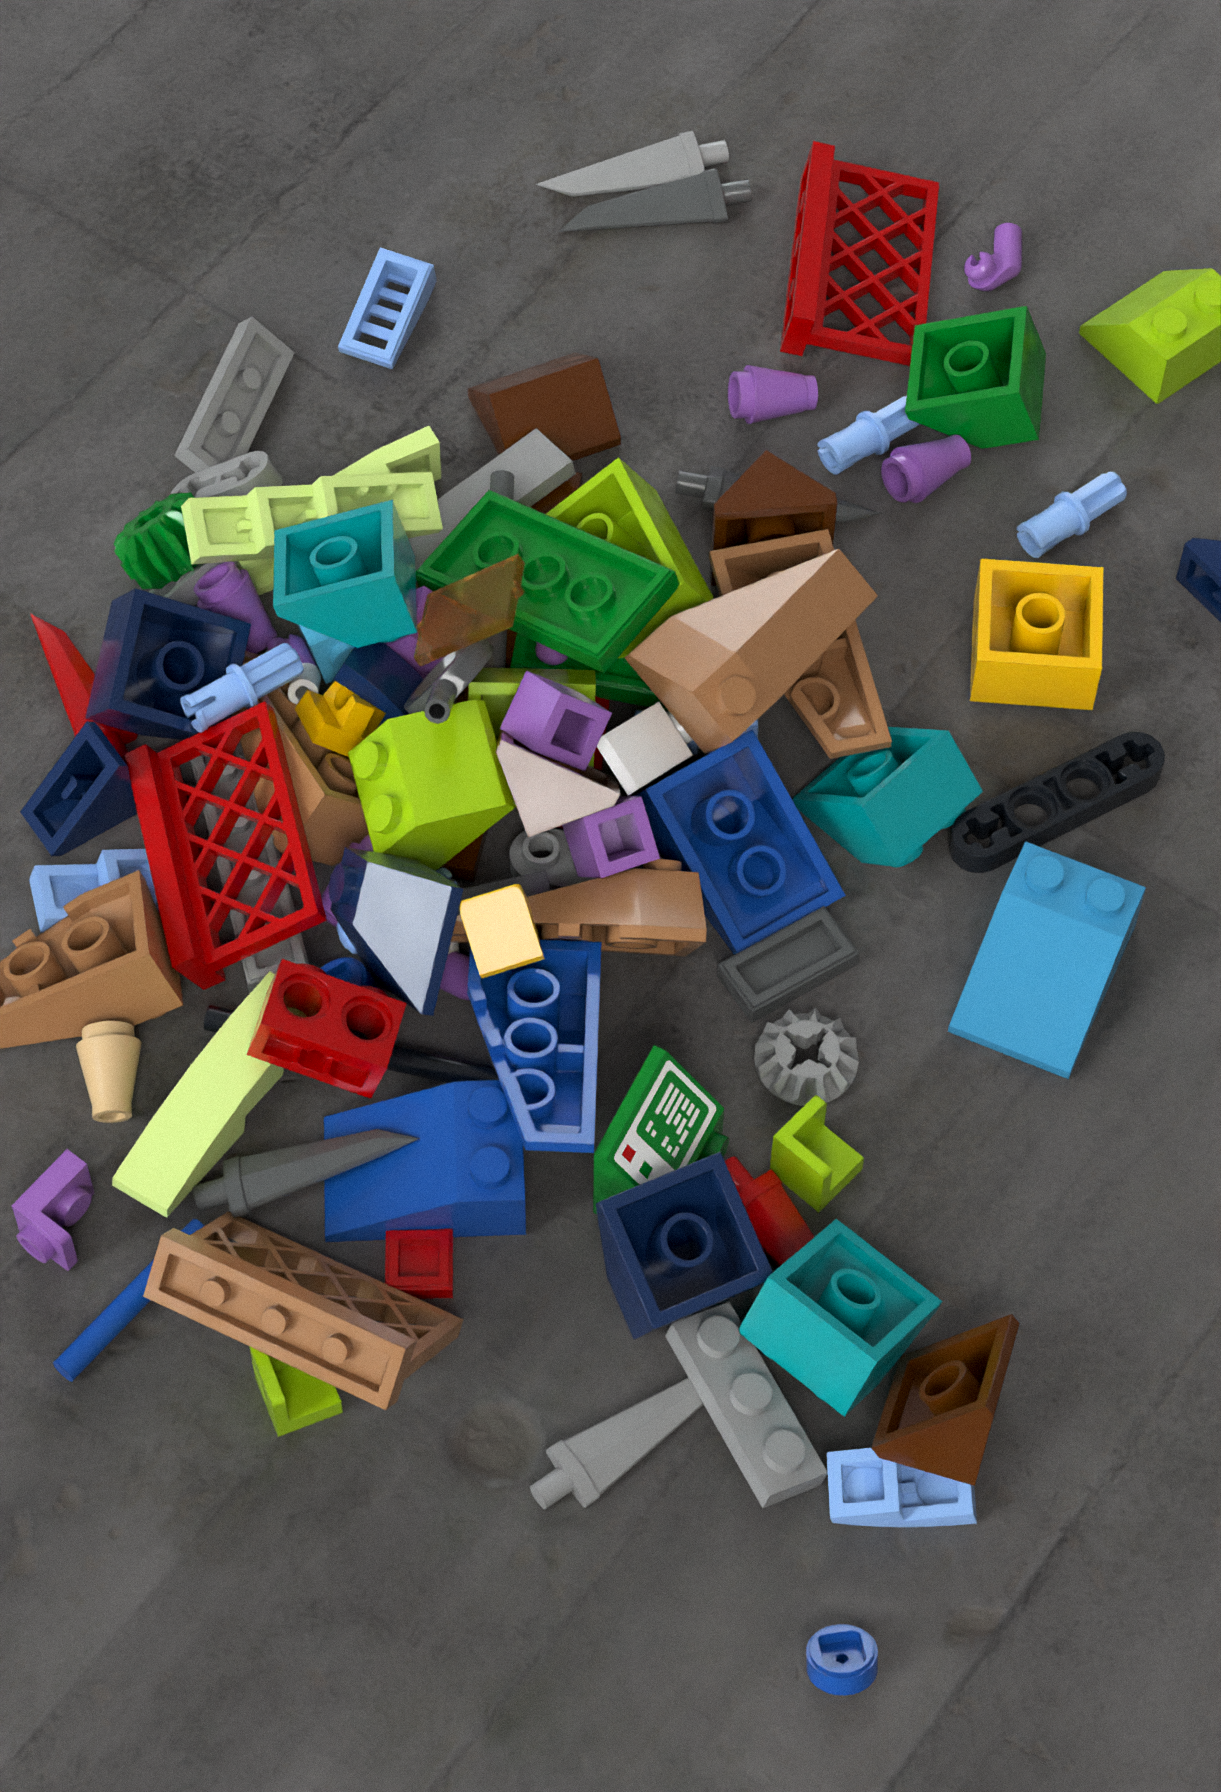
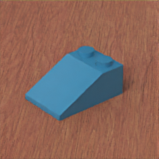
M1025 841L1002 891L949 1024L948 1032L1069 1079L1135 929L1146 887Z

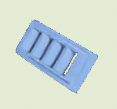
M380 247L338 345L339 352L393 370L435 286L436 275L434 265ZM389 282L411 289L407 295L386 287ZM381 298L402 305L403 308L401 312L377 304ZM371 316L396 324L394 329L390 330L368 321ZM365 333L388 341L385 350L359 342L361 334Z

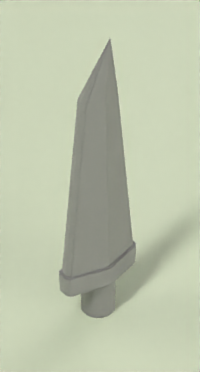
M689 131L680 133L679 136L535 185L571 197L648 189L700 174L705 171L704 167L729 162V151L725 140L698 145L694 132Z
M688 1377L549 1447L546 1453L555 1469L530 1486V1491L537 1503L543 1509H547L570 1492H572L584 1508L598 1500L603 1492L704 1405L690 1378Z

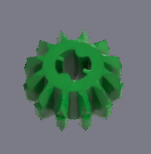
M191 492L172 493L162 501L156 500L151 507L140 511L134 520L125 524L124 530L117 535L114 542V552L122 562L120 566L131 580L134 579L142 589H162L169 582H177L187 572L194 571V567L197 564H191L181 506L189 498H195Z

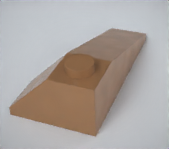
M825 529L709 551V560L719 595L722 596L834 551L829 530ZM855 620L784 693L830 759L889 748L892 743Z
M836 549L667 618L624 658L699 748L707 754L732 743L765 713L878 595L842 551Z
M245 651L243 665L260 655ZM288 682L258 699V704L266 701L275 710L312 861L333 866L342 861L345 847L349 848L352 842L359 844L366 835H369L349 757L312 743L295 711L297 705L288 698ZM243 707L242 709L234 712V716L247 710V708ZM260 728L244 734L240 739L246 761L250 762L262 740ZM260 777L253 792L258 812L263 814L275 792L273 782ZM273 830V844L283 854L288 845L287 837L285 834Z
M657 859L643 864V869L634 868L604 878H596L532 895L527 898L540 940L602 942L601 952L686 957L706 942L707 928L699 872L681 871L682 862ZM457 915L451 939L453 943H469L461 915Z
M139 870L79 895L63 906L68 914L67 917L37 937L31 929L27 930L12 940L17 949L0 961V1049L81 1037L82 1028L95 1022L122 1021L135 1026L183 1006L180 974L172 968L161 918L146 880Z

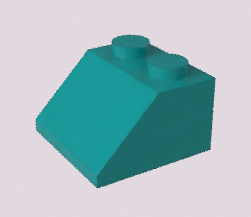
M393 499L275 530L273 608L278 617L356 648L379 642H392L402 636L417 633L415 555Z
M888 727L892 740L891 747L840 757L794 796L792 800L802 814L861 863L891 866L894 868L907 865L921 855L924 843L939 830L952 826L957 817L966 812L965 807L983 792L949 730Z
M835 1219L768 1276L739 1327V1332L760 1349L765 1356L775 1361L809 1388L819 1399L829 1404L845 1417L879 1385L933 1317L943 1301L838 1219Z

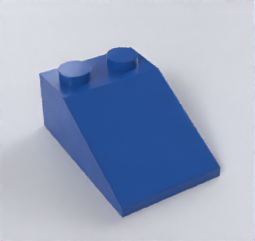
M753 729L738 737L732 743L718 748L635 795L642 797L657 850L661 857L667 860L682 862L681 871L699 872L704 914L734 955L821 907H827L846 896Z
M500 1080L451 1082L324 1117V1140L375 1129L420 1138L384 1156L324 1180L325 1242L386 1240V1231L453 1229V1237L526 1235L523 1142Z

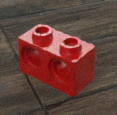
M281 959L267 990L246 1055L371 1099L387 1070L407 1003L389 997L378 988L358 986L327 975L322 969L306 963L296 964ZM287 1008L298 1009L307 1017L294 1015ZM350 1030L362 1032L369 1040L355 1036Z

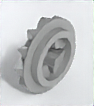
M816 1007L809 1013L794 1014L788 1009L781 1019L774 1023L767 1022L755 1046V1068L763 1085L779 1099L795 1105L805 1106L815 1095H818L826 1103L838 1098L851 1086L858 1070L859 1061L856 1037H851L844 1029L841 1018L833 1021L821 1016ZM822 1043L818 1054L820 1063L817 1064L813 1060L808 1059L801 1065L797 1064L792 1069L796 1055L795 1045L802 1049H807L812 1044Z

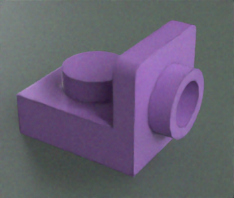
M66 1149L12 1205L19 1229L16 1237L22 1247L38 1261L47 1263L51 1258L67 1271L78 1262L72 1237L62 1226L68 1227L75 1224L87 1211L94 1194L87 1163L70 1150Z

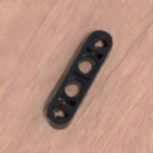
M1131 731L1121 734L964 812L957 817L952 826L949 842V853L952 860L961 869L971 873L992 871L1018 858L1025 841L1040 847L1148 793L1156 787L1165 762V752L1160 742L1153 736L1143 732ZM1129 756L1135 763L1145 760L1147 762L1145 769L1141 770L1136 764H1130L1123 768L1125 757ZM1118 773L1116 782L1114 783L1112 775ZM1074 779H1088L1098 786L1100 794L1089 800L1079 799L1068 791L1066 785ZM1025 804H1033L1041 807L1046 812L1048 820L1037 826L1026 825L1016 818L1014 810ZM1000 820L1003 828L997 831L998 822ZM973 834L978 840L991 836L989 848L984 849L978 842L968 845V835Z

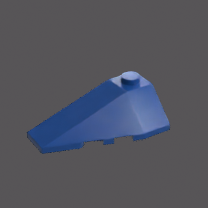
M540 940L544 960L486 978H481L470 946L467 994L525 1150L594 1153L602 942Z

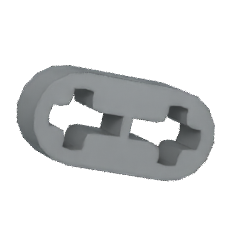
M253 451L186 477L176 485L171 494L191 492L195 498L247 495L255 487L281 486L283 482L282 476L269 456L264 451Z

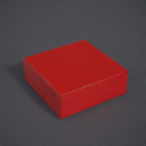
M453 1229L386 1231L385 1284L418 1299L453 1298Z

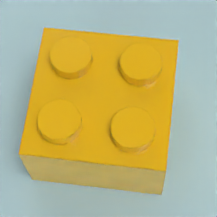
M981 559L973 601L970 701L1093 710L1102 671L1104 567Z

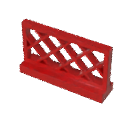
M813 141L800 177L780 352L802 356L806 344L910 366L915 325L926 324L939 182L835 160V145ZM839 181L859 185L869 196L853 204L839 189ZM898 195H905L923 199V209L908 216L893 198ZM877 206L894 222V224L881 231H878L863 215ZM847 222H850L864 238V240L850 247L834 232L835 228ZM903 233L919 250L906 259H903L888 242ZM873 249L890 266L876 275L858 258ZM843 265L860 282L846 291H843L829 275V272ZM898 277L914 292V296L901 303L884 286ZM868 293L886 310L872 319H869L853 302ZM840 309L853 323L855 328L845 332L823 327L824 317ZM896 321L910 337V344L906 345L889 341L879 329Z
M266 701L158 753L145 744L124 754L172 968L201 989L206 990L226 980L223 968L327 921L275 710ZM260 728L262 740L250 762L233 756L232 754L242 736ZM201 755L207 756L211 759L196 787L184 784L180 765ZM226 765L244 771L229 801L211 794ZM260 777L273 782L275 792L263 814L245 808ZM206 803L223 810L208 840L196 836L194 831V825ZM239 817L257 823L241 854L223 847ZM273 830L285 834L288 845L276 868L258 861ZM218 856L236 863L220 894L208 889L206 878ZM252 869L270 876L254 908L236 901ZM294 869H295L296 876H295V875H292V872H293ZM286 883L299 888L304 908L282 918L270 915ZM232 909L249 916L239 937L221 946L218 933L230 910Z

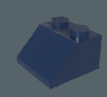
M137 588L112 600L85 719L150 737L185 740L199 733L191 724L196 719V716L194 714L187 718L181 705V697L187 694L190 695L226 675V667L233 663L239 667L243 665L251 623ZM229 715V716L225 717L224 719H222V720L216 722L215 724L209 726L208 728H210V727H212V726H214V725H216V724H218V723H220V722H222V721H224V720H226V719H228V718H231V715Z
M721 1152L596 1203L607 1278L634 1340L764 1284L768 1276L773 1273Z

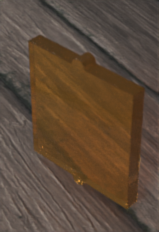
M519 554L427 594L422 621L417 624V632L419 634L414 653V659L420 667L513 627L518 598L524 594L521 581L525 562Z

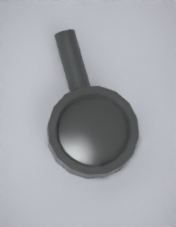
M476 630L469 633L420 682L404 704V709L410 714L424 711L426 718L432 723L439 724L446 721L452 710L455 698L481 671L491 658L495 648Z

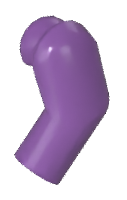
M1004 223L995 228L992 255L981 251L979 255L981 260L979 261L973 255L968 257L964 265V272L968 277L969 284L973 288L980 291H992L1018 276L1022 268V230L1018 225Z

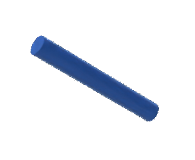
M192 1219L181 1231L191 1235L205 1225L197 1219ZM154 1259L53 1362L56 1370L67 1380L73 1382L151 1301L143 1297Z

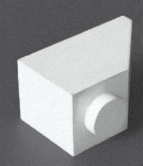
M657 702L601 736L597 748L627 795L631 796L692 757L693 754L687 744L693 741V739L669 711L666 713L660 702Z

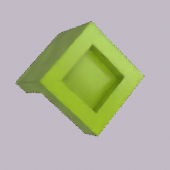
M815 1095L773 1136L769 1170L772 1169L784 1185L819 1213L862 1170L864 1157L824 1125L827 1103L818 1095Z
M249 1346L255 1379L278 1437L343 1413L342 1403L335 1386Z

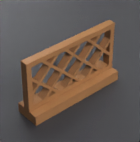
M226 1212L191 1235L175 1228L161 1235L143 1297L384 1410L389 1409L398 1401L403 1382L406 1378L458 1338L464 1320L244 1218H234L231 1212ZM228 1238H230V1239H232V1240H234V1241H236V1242H238V1243L230 1242V1241L228 1240Z

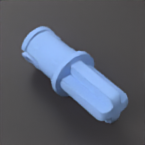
M903 396L875 413L862 411L856 416V421L850 424V426L820 440L817 444L820 449L817 451L825 468L832 474L838 475L854 465V463L873 453L876 455L884 454L889 450L890 441L920 425L909 420L905 413L907 396Z
M1108 472L1096 477L1072 494L1062 491L1055 496L1054 503L1047 509L1017 526L1016 530L1019 531L1017 538L1023 549L1030 556L1039 558L1073 534L1081 536L1086 533L1092 520L1126 498L1127 489L1117 473Z
M282 643L240 667L234 663L226 667V675L190 695L187 694L181 697V705L187 718L195 714L196 719L191 724L199 733H202L209 726L243 707L249 709L258 705V699L301 676L304 668L296 650L288 643Z

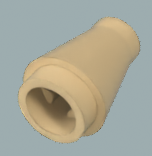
M101 1021L89 1024L82 1028V1040L76 1044L77 1054L92 1104V1118L95 1121L113 1123L122 1122L132 1117V1098L142 1042L135 1037L134 1026L130 1023Z

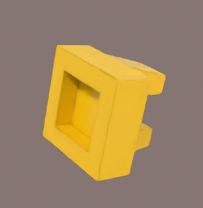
M335 681L323 695L307 689L295 707V711L312 743L349 757L348 752L370 735L367 725L376 710L375 707Z

